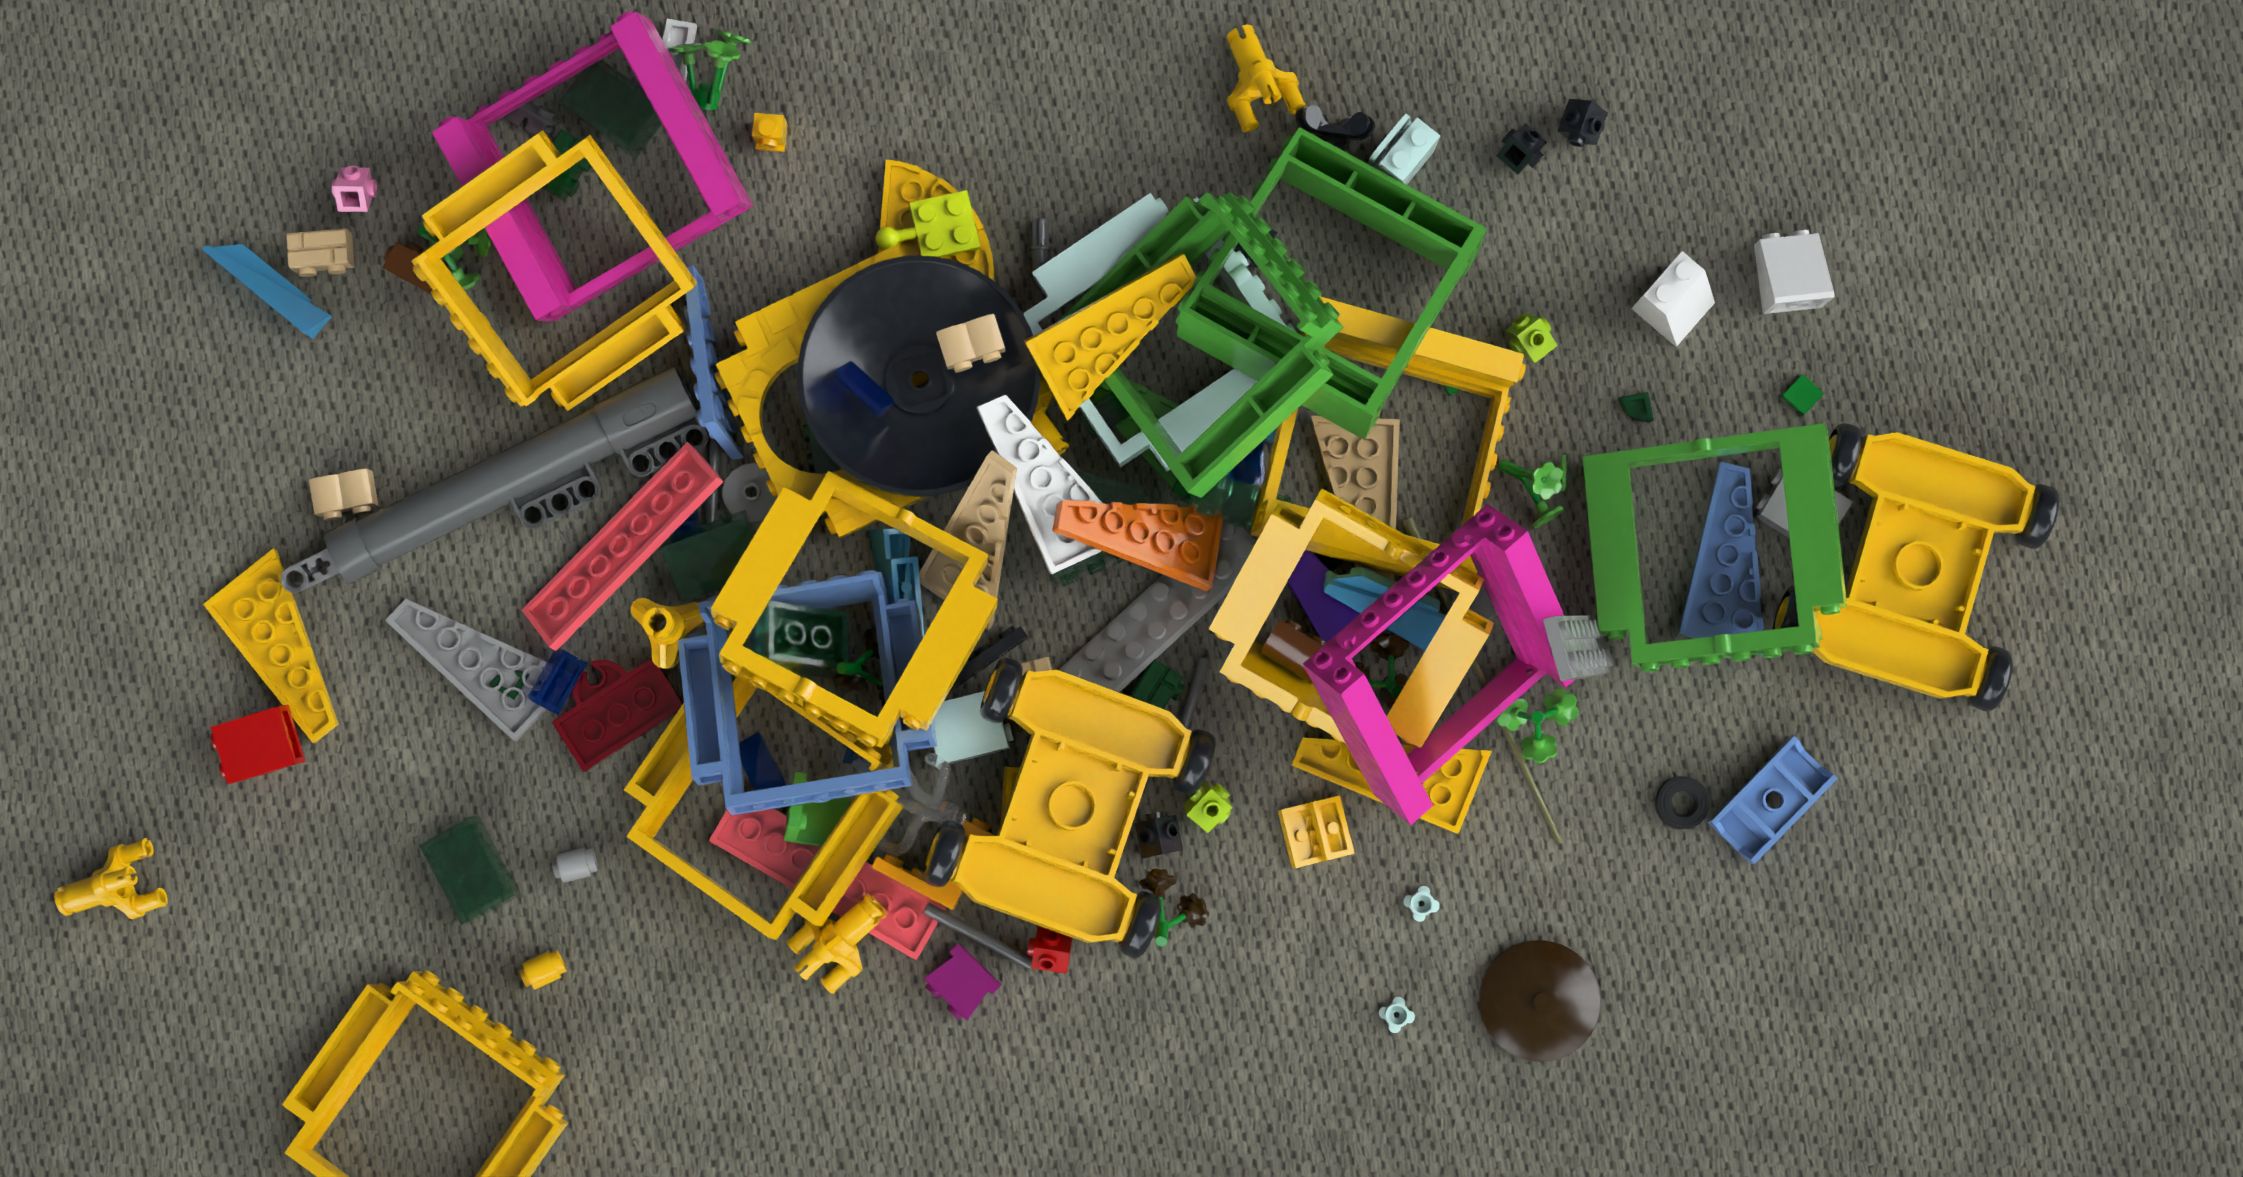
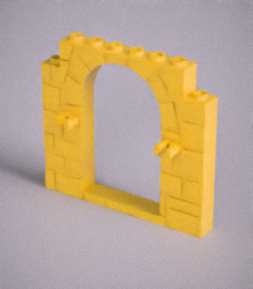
M898 245L735 321L738 330H735L734 334L741 348L747 346L748 349L717 363L716 367L719 372L714 373L720 388L722 390L727 388L732 397L727 400L733 415L737 416L740 414L744 426L740 427L746 442L750 443L753 441L757 452L753 456L760 470L766 468L770 476L766 483L773 497L779 495L783 487H786L811 501L827 473L818 474L800 471L783 462L772 451L763 434L762 423L763 404L767 392L775 379L783 371L798 363L801 344L808 325L828 295L856 272L884 260L903 257ZM842 469L832 472L899 508H906L929 497L902 496L887 493L858 481ZM834 496L831 497L821 514H828L829 517L824 519L831 535L837 533L840 539L879 521Z

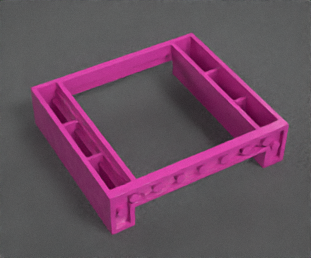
M628 11L616 18L617 23L610 26L612 31L599 37L600 42L591 47L586 45L577 49L573 53L574 57L566 62L564 60L555 62L549 66V72L540 77L535 75L523 82L524 86L517 91L509 90L498 97L499 101L495 104L479 107L477 111L473 112V117L467 120L459 117L455 118L454 116L448 117L438 124L439 128L432 131L461 186H464L504 158L488 128L489 125L616 50L621 49L710 210L709 213L665 237L676 252L754 206L653 22L636 11L634 13ZM527 198L485 227L535 320L555 322L660 261L652 248L648 247L577 289Z
M1486 504L1303 663L1371 791L1410 825L1433 806L1422 783L1545 674L1565 688L1575 680L1560 681L1543 619L1553 616H1564L1529 533L1489 504ZM1470 556L1479 576L1484 578L1483 585L1517 659L1430 734L1421 748L1417 746L1406 755L1365 674L1356 668L1352 658Z

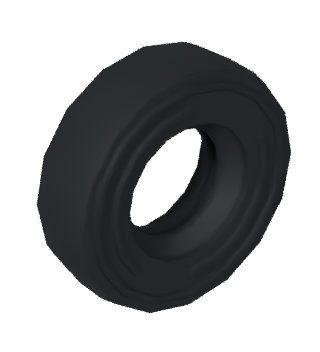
M1676 776L1665 781L1658 789L1655 797L1656 811L1666 825L1678 830L1691 829L1698 826L1706 818L1710 808L1709 795L1705 787L1698 780L1688 776ZM1679 791L1689 793L1694 801L1692 810L1685 815L1676 813L1671 806L1672 797Z

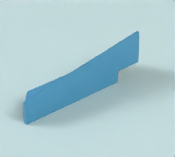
M245 245L204 246L202 248L205 253L310 338L314 339L331 319L332 316L311 304L312 300Z
M895 528L870 530L875 571L881 572L886 581L888 604H893L894 601L899 599L915 600L920 611L922 634L924 637L918 556L909 557L910 536Z
M1364 567L1352 568L1350 574L1338 575L1331 570L1325 573L1323 591L1355 611L1362 613L1390 589L1396 581ZM1424 595L1386 629L1425 651L1446 615L1438 613L1440 609L1439 600Z

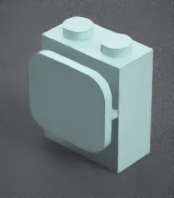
M1405 114L1376 148L1368 161L1370 166L1406 185L1433 154L1440 138L1437 132L1418 117L1412 123L1410 121L1411 117L1408 114Z
M985 691L944 701L934 718L937 746L934 749L939 766L1010 748L1008 742L1014 740L1010 723L1004 724L1003 721L1001 723H993L984 719L980 714L981 702Z

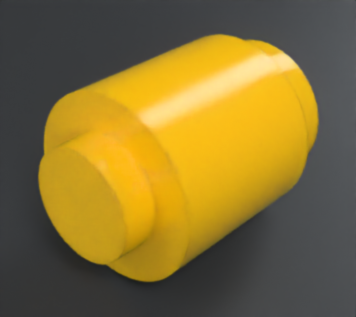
M548 950L523 962L524 969L519 971L525 986L529 987L532 985L533 989L536 990L561 978V974L567 972V968L558 950L553 952Z

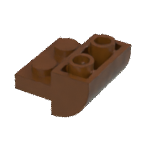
M1287 619L1286 622L1279 620L1260 653L1311 684L1312 680L1303 663L1327 642L1316 635H1312L1311 638L1301 633L1303 628L1290 619Z

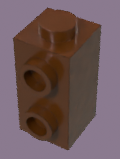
M407 241L406 245L396 242L394 246H390L385 253V264L382 268L431 294L432 288L426 280L423 282L416 276L412 268L414 264L411 262V260L423 252L424 248L411 241ZM440 258L446 265V267H448V263L446 262V260Z

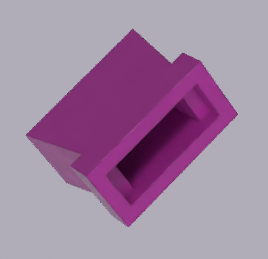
M957 943L949 952L953 957L924 978L928 982L925 988L937 999L942 996L949 1003L947 1009L958 1020L963 1017L968 1021L986 993L989 991L993 995L1002 984L960 943Z

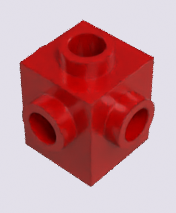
M1038 926L1036 938L1030 937L1027 955L1033 956L1031 968L1067 974L1073 938Z

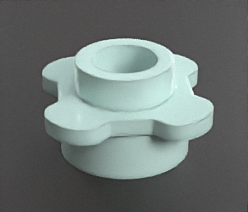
M1420 886L1416 893L1407 895L1404 898V905L1411 909L1414 920L1418 922L1424 921L1425 916L1431 912L1439 910V902L1433 899L1427 886ZM1423 901L1424 906H1419V902Z
M1395 997L1390 1005L1379 1009L1380 1018L1386 1020L1389 1025L1388 1029L1392 1033H1398L1401 1027L1407 1023H1412L1415 1019L1414 1013L1408 1010L1405 1006V1000L1401 997ZM1395 1012H1399L1400 1016L1398 1018L1394 1017Z

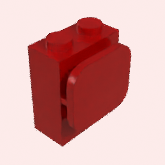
M289 705L277 706L210 727L212 731L210 736L213 748L218 751L221 761L219 763V770L228 785L306 762Z

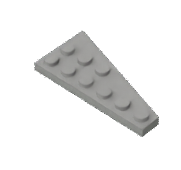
M405 599L385 620L515 742L524 735L576 677L575 674L408 599ZM517 670L524 671L522 674L524 683L522 689L515 687L520 679L515 673ZM528 673V674H530V675H529L528 679L526 680L525 677H526V674ZM500 675L501 680L498 686L491 687L489 685L490 682ZM501 686L507 688L503 693L498 691ZM516 690L519 692L515 700L507 696L509 691Z

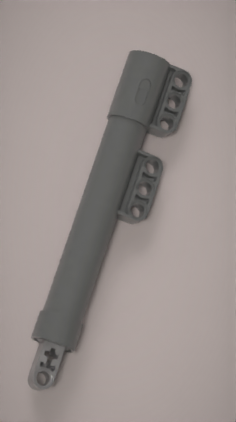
M674 365L595 403L593 408L385 508L362 519H352L325 532L324 540L327 548L285 569L281 574V584L285 590L297 593L338 573L351 584L382 569V565L509 504H512L520 522L525 527L531 529L538 528L597 499L602 491V484L592 464L617 453L621 454L628 470L633 475L639 477L647 476L661 469L672 458L662 455L660 446L663 442L673 443L676 446L677 453L689 442L687 440V432L690 429H698L703 433V441L700 444L692 445L699 451L708 442V430L706 427H701L694 399L680 372ZM636 455H645L650 462L649 468L646 470L637 469L633 463ZM588 480L593 482L596 488L594 495L586 496L580 491L582 481ZM561 493L566 495L569 501L567 508L559 509L554 505L553 497L555 494ZM534 506L539 508L542 514L540 521L533 522L527 518L526 510L528 507ZM321 560H328L330 562L327 570L325 568H318L317 565ZM296 570L302 573L304 577L302 585L292 583L290 579L291 571Z

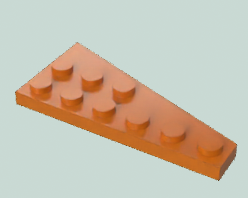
M1062 500L1057 503L1052 531L1207 591L1213 587L1225 507L1203 508V506L1196 505L1178 507L1173 504L1148 503L1129 505L1122 502L1105 504L1096 503L1095 501Z

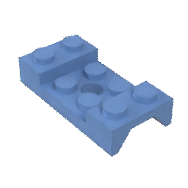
M1791 736L1769 757V760L1715 812L1707 823L1749 864H1755L1838 778L1816 762L1803 749L1800 741L1795 736ZM1771 791L1777 792L1781 797V803L1775 809L1770 808L1766 803V796Z

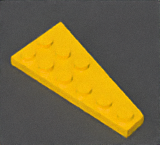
M1181 253L1024 340L1067 421L1075 414L1074 412L1093 395V391L1104 379L1108 378L1140 344L1141 339L1159 323L1158 321L1167 311L1174 307L1193 287L1196 276L1185 254Z
M1302 738L1291 766L1383 803L1371 791L1345 742L1332 739ZM1401 744L1406 755L1417 747L1416 745ZM1460 749L1426 779L1422 785L1433 806L1419 819L1459 834L1492 751Z

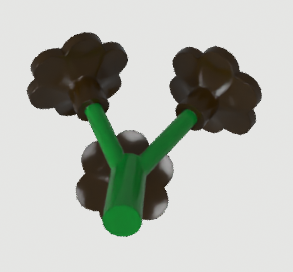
M875 627L874 629H867L864 633L866 652L860 658L851 657L848 660H838L836 671L832 674V680L840 686V690L844 693H850L853 690H863L866 685L865 679L877 685V689L881 691L879 699L882 700V706L884 707L885 696L882 679L879 680L870 675L869 669L862 665L870 656H876L880 659Z
M1393 632L1390 634L1380 633L1376 637V641L1371 643L1372 651L1378 653L1380 658L1388 661V676L1383 681L1371 680L1369 671L1364 669L1363 663H1354L1356 668L1365 674L1370 686L1382 688L1379 691V697L1387 703L1389 709L1393 706L1408 680V677L1402 673L1395 676L1394 660L1404 655V650L1409 648V641Z

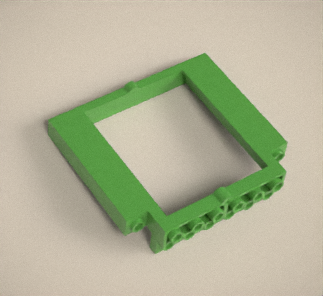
M1206 192L1198 202L1186 196L1059 319L1066 318L1181 253L1185 254L1192 267L1228 231L1232 233L1301 322L1297 327L1308 335L1183 452H1181L1152 413L1147 402L1140 397L1119 367L1108 378L1104 379L1185 490L1200 498L1334 375L1327 366L1330 363L1329 359L1320 349L1344 328L1337 320V317L1340 316L1338 311L1329 302L1324 303L1319 297L1322 294L1321 290L1311 280L1307 282L1302 276L1305 273L1302 266L1296 260H1290L1285 253L1288 251L1286 246L1278 238L1275 237L1273 239L1268 233L1271 230L1270 226L1261 217L1258 216L1256 218L1252 213L1255 208L1250 201L1243 195L1238 198L1230 192L1224 197L1219 196L1218 198Z
M1824 423L1712 439L1702 438L1690 442L1583 456L1599 632L1604 636H1608L1609 640L1624 639L1626 634L1629 633L1632 664L1637 668H1641L1642 672L1660 670V665L1671 664V668H1686L1690 666V662L1702 661V665L1719 664L1722 658L1731 657L1732 661L1735 662L1751 660V655L1763 654V658H1775L1782 656L1781 652L1794 650L1796 655L1809 654L1813 652L1812 648H1819L1820 640H1823L1822 629L1817 622L1816 611H1821L1822 615H1832L1840 613V608H1847L1829 435ZM1780 448L1799 627L1738 634H1721L1713 637L1646 644L1630 468Z

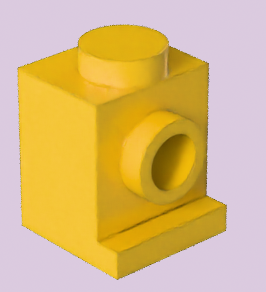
M754 113L752 137L756 143L755 149L785 152L787 121L784 115Z

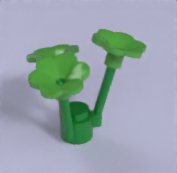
M715 29L714 33L723 37L725 43L714 40L712 43H691L668 47L669 52L682 55L683 64L687 67L690 91L700 109L717 110L728 63L732 59H739L741 55L737 51L736 45L740 43L750 44L751 40ZM704 48L709 56L714 57L713 65L715 69L712 83L701 82L699 88H696L693 64H695L694 52Z

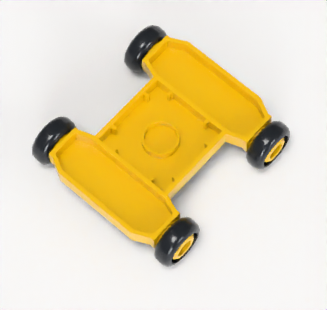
M1847 423L1837 425L1829 437L1834 487H1843L1847 482L1855 484L1873 499L1846 588L1847 608H1840V613L1832 615H1822L1821 611H1816L1817 622L1822 629L1823 640H1820L1819 648H1812L1813 652L1824 663L1939 699L1960 695L1968 696L1969 703L1973 707L1987 712L1992 711L2003 700L2008 689L2013 671L2012 655L2009 651L1997 646L1983 648L1965 635L1993 534L2012 533L2015 535L2016 542L2019 545L2031 549L2039 548L2046 542L2054 527L2060 503L2058 491L2044 484H2029L2011 467L1898 432L1877 436L1868 434L1862 437L1861 430L1854 425ZM1795 585L1789 587L1783 595L1775 615L1773 629L1799 627Z
M1001 658L997 662L988 681L981 702L980 714L984 719L993 723H1001L1008 715V719L1014 720L1031 734L996 836H975L970 834L965 838L966 832L961 824L951 820L942 822L929 848L923 867V879L926 883L935 887H943L950 880L951 883L957 884L975 903L1086 943L1109 940L1118 942V948L1124 955L1139 958L1146 952L1156 931L1161 913V900L1156 895L1147 891H1141L1138 894L1132 893L1118 882L1114 876L1148 777H1168L1173 779V786L1178 791L1190 795L1196 793L1202 786L1211 766L1216 746L1215 737L1201 729L1193 731L1186 729L1170 711L1060 670L1039 672L1027 670L1022 676L1023 668L1019 662L1010 658Z

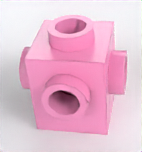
M358 166L340 168L337 178L332 180V194L336 199L338 212H368L372 198L377 196V182L375 179H372L370 168H359Z

